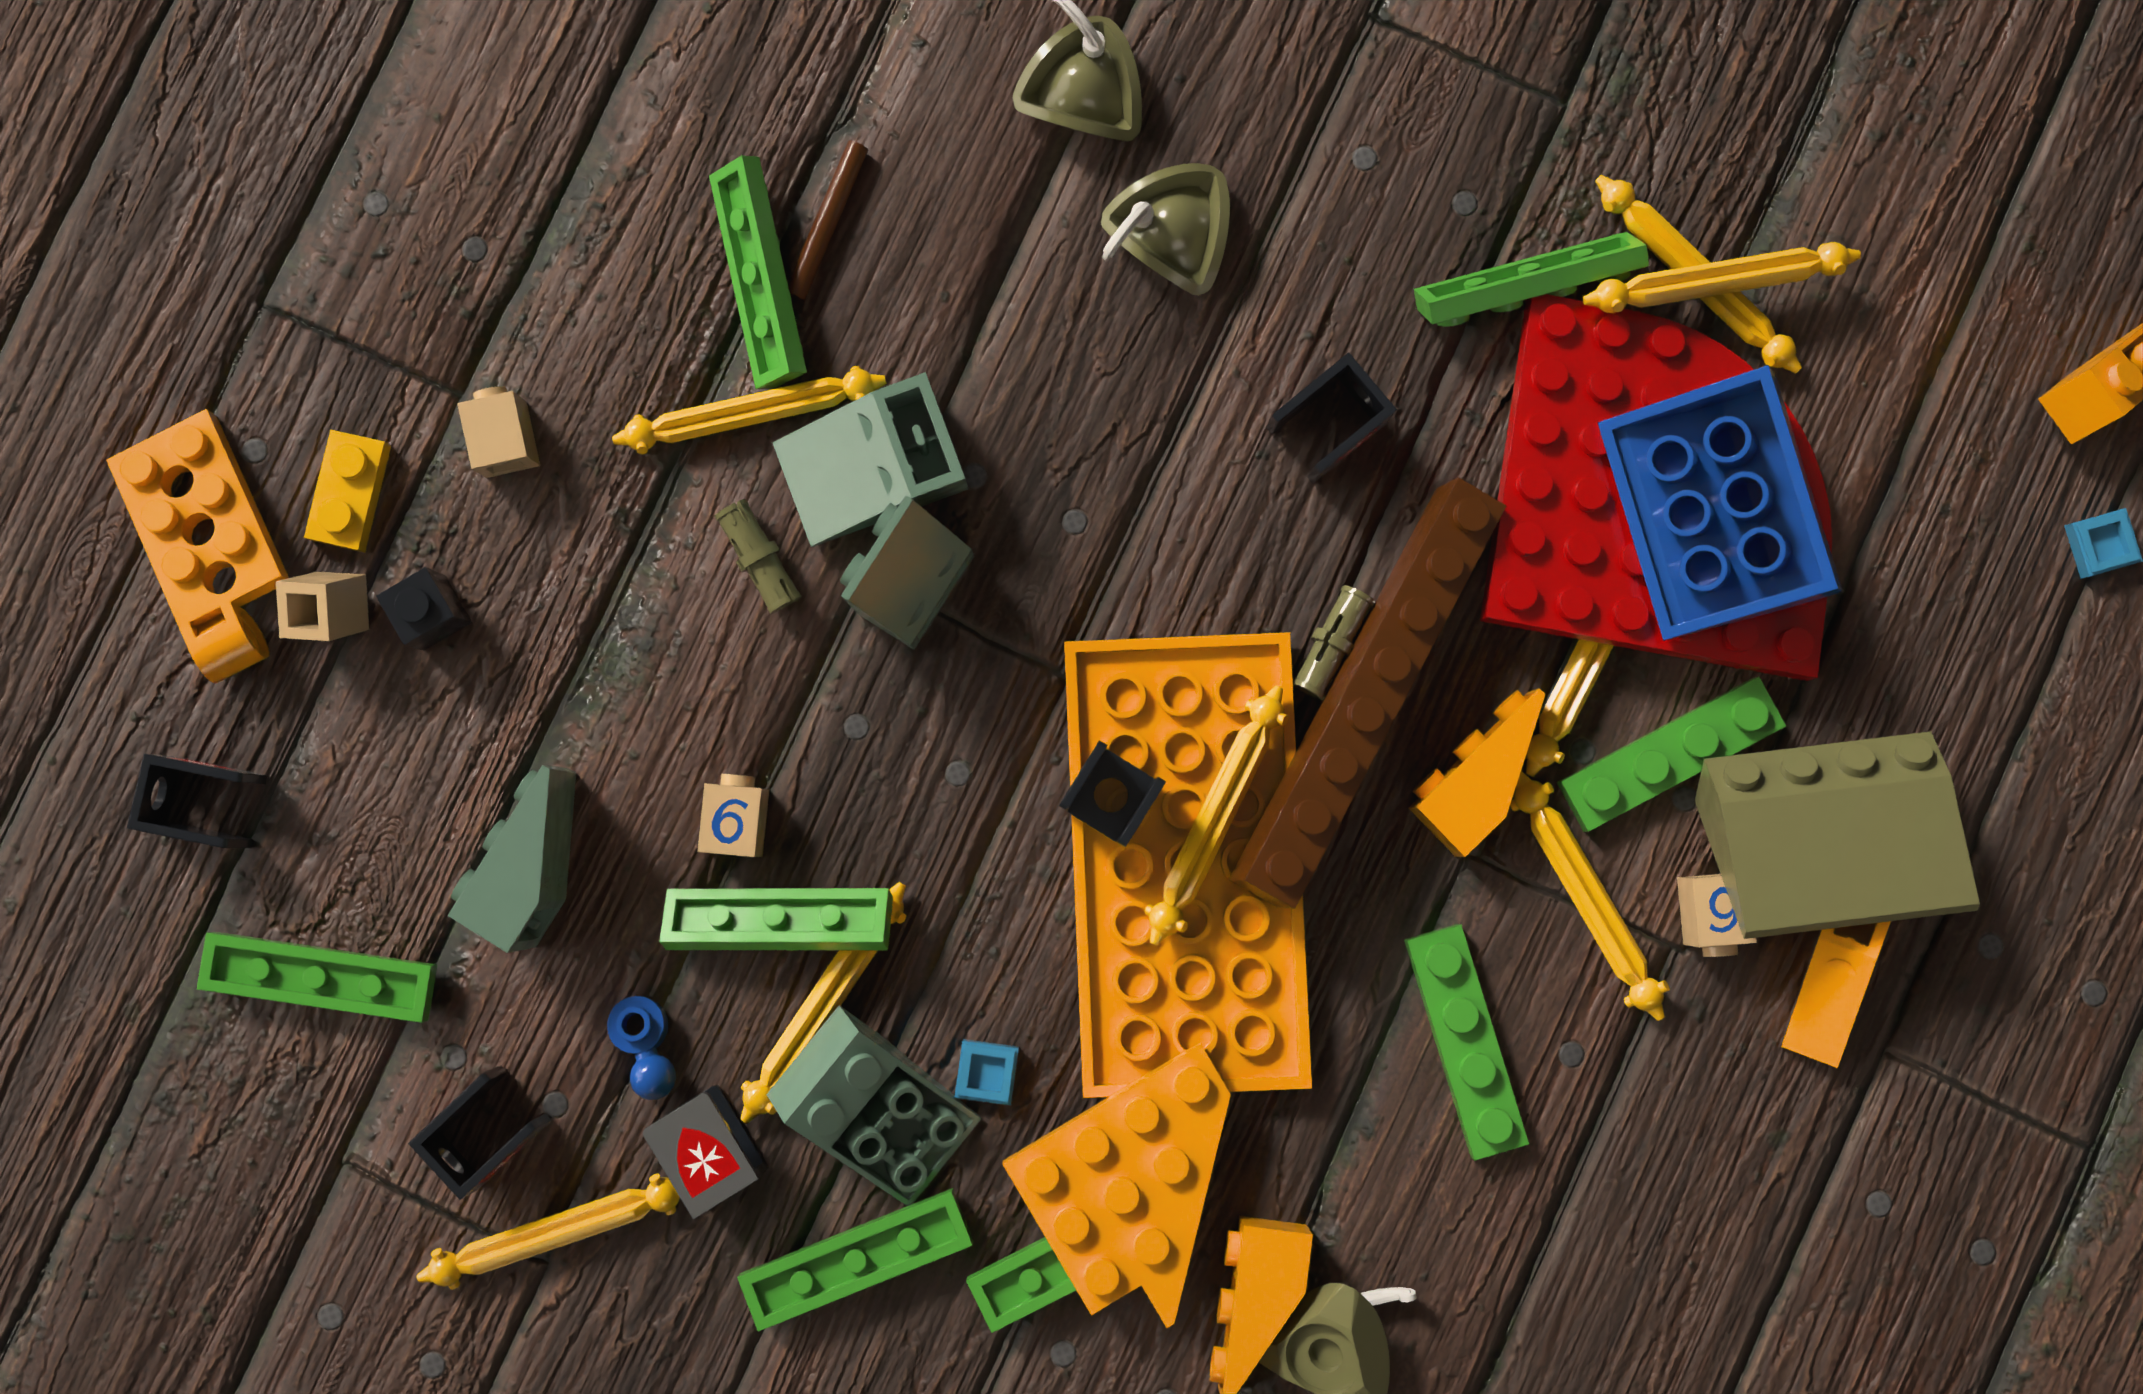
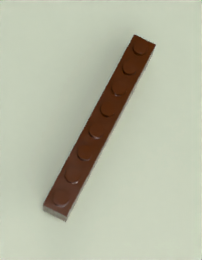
M1459 477L1435 489L1358 634L1350 655L1346 657L1228 880L1276 907L1296 908L1506 508L1505 504Z

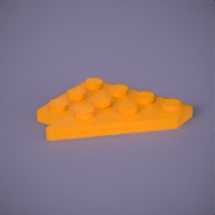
M1200 1042L1004 1159L1002 1162L1091 1316L1142 1286L1166 1328L1175 1323L1231 1096Z

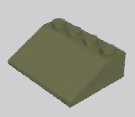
M1931 731L1704 759L1695 804L1744 939L1978 910L1980 902L1952 776Z

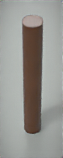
M851 140L847 142L789 279L788 289L791 298L805 302L868 153V148L858 142Z

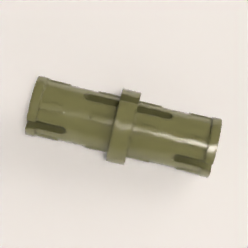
M746 499L739 500L737 505L733 503L725 507L714 516L740 559L736 561V564L741 572H748L770 614L789 606L802 597L777 556V553L780 552L778 545L775 541L769 542Z
M1344 585L1341 588V593L1323 628L1318 627L1315 629L1311 636L1314 645L1296 679L1293 680V687L1319 701H1323L1326 697V693L1344 658L1350 655L1354 647L1352 643L1365 618L1375 604L1374 599L1369 595L1350 586Z

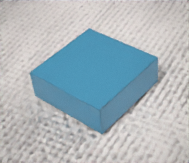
M2126 508L2064 526L2081 579L2143 562Z
M963 1039L954 1098L1011 1105L1019 1047Z

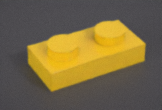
M330 429L304 534L305 539L365 553L390 454V444L385 441Z

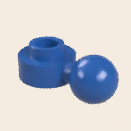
M642 996L627 997L618 1002L611 1010L607 1021L608 1035L617 1048L635 1055L636 1062L630 1072V1083L634 1092L644 1099L658 1100L671 1092L676 1081V1072L673 1064L666 1057L658 1055L657 1048L662 1044L667 1035L668 1018L661 1005L654 1000ZM640 1014L644 1019V1028L639 1034L632 1036L627 1030V1021L632 1015Z

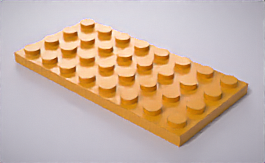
M1290 632L1064 642L1070 786L1099 740L1108 745L1106 749L1154 779L1160 777L1166 781L1126 847L1121 846L1071 814L1083 1098L1109 1097L1199 1042L1229 1092L1312 1089L1303 895L1295 909L1279 908L1228 880L1296 753ZM1277 685L1283 688L1281 704L1284 708V714L1289 716L1288 723L1285 726L1279 724L1277 727L1269 729V748L1195 899L1182 909L1183 921L1188 923L1186 931L1184 933L1177 931L1172 935H1168L1156 946L1150 943L1152 927L1149 922V916L1145 914V908L1149 904L1155 906L1157 903L1164 901V883L1238 732L1252 721L1250 711L1245 709L1246 702L1249 699L1255 701L1257 698L1265 696ZM1113 778L1101 781L1094 791V800L1097 806L1106 812L1119 811L1125 806L1128 799L1125 785Z

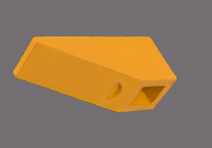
M2143 323L2067 375L2038 398L2070 444L2123 417L2143 400Z
M1540 688L1529 691L1525 695L1519 690L1513 692L1495 709L1493 714L1499 720L1484 735L1478 729L1473 731L1454 749L1453 753L1459 759L1444 774L1438 768L1434 769L1412 791L1418 799L1409 809L1455 857H1466L1506 818L1544 701L1545 693Z
M1891 921L1821 930L1781 1047L1838 1068Z
M1239 1216L1238 1231L1228 1230L1224 1265L1233 1266L1230 1289H1220L1217 1308V1323L1226 1324L1223 1347L1213 1346L1210 1363V1382L1218 1383L1220 1394H1237L1306 1294L1313 1234L1306 1224Z

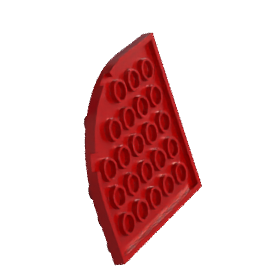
M1549 294L1526 299L1497 499L1505 504L1506 508L1492 534L1480 621L1805 681L1818 678L1827 597L1666 641L1663 640L1598 426V422L1755 369L1721 343L1695 329L1670 319L1627 309L1616 313H1606L1598 307L1584 305L1583 301ZM1784 402L1832 554L1831 514L1825 483L1816 456L1802 427Z

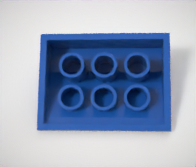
M1769 365L1598 422L1664 641L1787 609L1843 592L1775 373Z

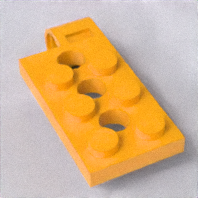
M205 409L106 459L190 655L202 674L209 681L216 684L269 657V648L263 633L254 619L241 606L275 590L276 581L288 579L289 577L220 422L215 414ZM192 472L193 484L190 491L184 496L174 498L171 487L175 478L182 473ZM212 519L215 526L213 536L205 544L195 546L192 541L194 528L201 521ZM233 567L236 572L234 585L227 592L216 594L213 587L215 576L222 569Z

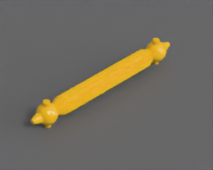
M1600 175L1595 180L1602 193L1601 201L1604 210L1614 214H1622L1627 229L1645 243L1647 248L1669 269L1710 263L1650 204L1635 200V191L1631 183L1623 180L1614 181L1603 175ZM1741 291L1700 298L1746 343L1762 348L1761 355L1765 365L1774 368L1783 367L1795 374L1802 368L1796 357V346L1793 339L1782 334L1776 335L1770 319Z
M1838 242L1821 244L1817 251L1801 247L1640 274L1625 284L1617 279H1608L1602 281L1595 291L1583 296L1584 305L1598 307L1606 313L1621 312L1626 304L1643 308L1804 281L1817 272L1826 276L1842 275L1849 264L1861 258L1860 250L1846 248Z
M853 366L843 379L825 377L673 411L661 415L653 422L638 414L627 423L624 430L612 436L614 445L629 446L636 450L638 454L643 455L654 446L656 441L666 443L679 442L834 407L846 398L855 401L887 384L885 375L870 374L859 366Z
M1578 640L1539 717V734L1531 738L1526 754L1528 759L1526 766L1527 775L1534 777L1543 767H1547L1554 762L1559 764L1563 762L1565 754L1559 752L1557 742L1571 732L1613 645Z
M1275 685L1265 696H1261L1255 701L1249 699L1246 702L1245 709L1250 711L1252 721L1238 732L1164 883V901L1157 903L1155 906L1149 904L1145 908V914L1149 916V922L1152 927L1150 943L1158 946L1168 935H1172L1177 931L1182 933L1186 931L1188 923L1183 921L1182 909L1195 899L1269 748V729H1273L1279 724L1285 726L1288 723L1289 716L1284 714V708L1281 704L1283 688Z
M1521 771L1516 785L1514 800L1510 804L1511 809L1514 812L1520 809L1530 814L1531 831L1615 975L1631 986L1629 996L1624 998L1626 1006L1628 1008L1635 1006L1642 1011H1647L1657 1021L1665 1018L1662 1005L1664 992L1670 990L1668 983L1665 980L1658 982L1648 977L1646 958L1561 813L1547 805L1549 794L1554 792L1551 783L1542 784L1539 781L1531 780Z
M898 882L889 889L893 896L891 924L895 922L901 924L906 919V914L903 913L904 904L902 901L906 886L901 882ZM839 950L764 1061L760 1080L752 1083L745 1081L742 1084L741 1089L744 1091L742 1098L744 1107L740 1118L742 1122L748 1124L758 1115L766 1113L773 1115L777 1112L766 1094L835 1009L842 1005L878 950Z
M654 1174L649 1178L650 1184L646 1190L627 1189L469 1243L458 1254L449 1251L443 1252L441 1248H437L431 1252L432 1259L429 1265L417 1274L418 1282H433L443 1287L448 1286L453 1290L459 1287V1279L462 1274L480 1275L641 1220L651 1209L657 1212H665L668 1216L676 1212L675 1206L680 1197L669 1178Z

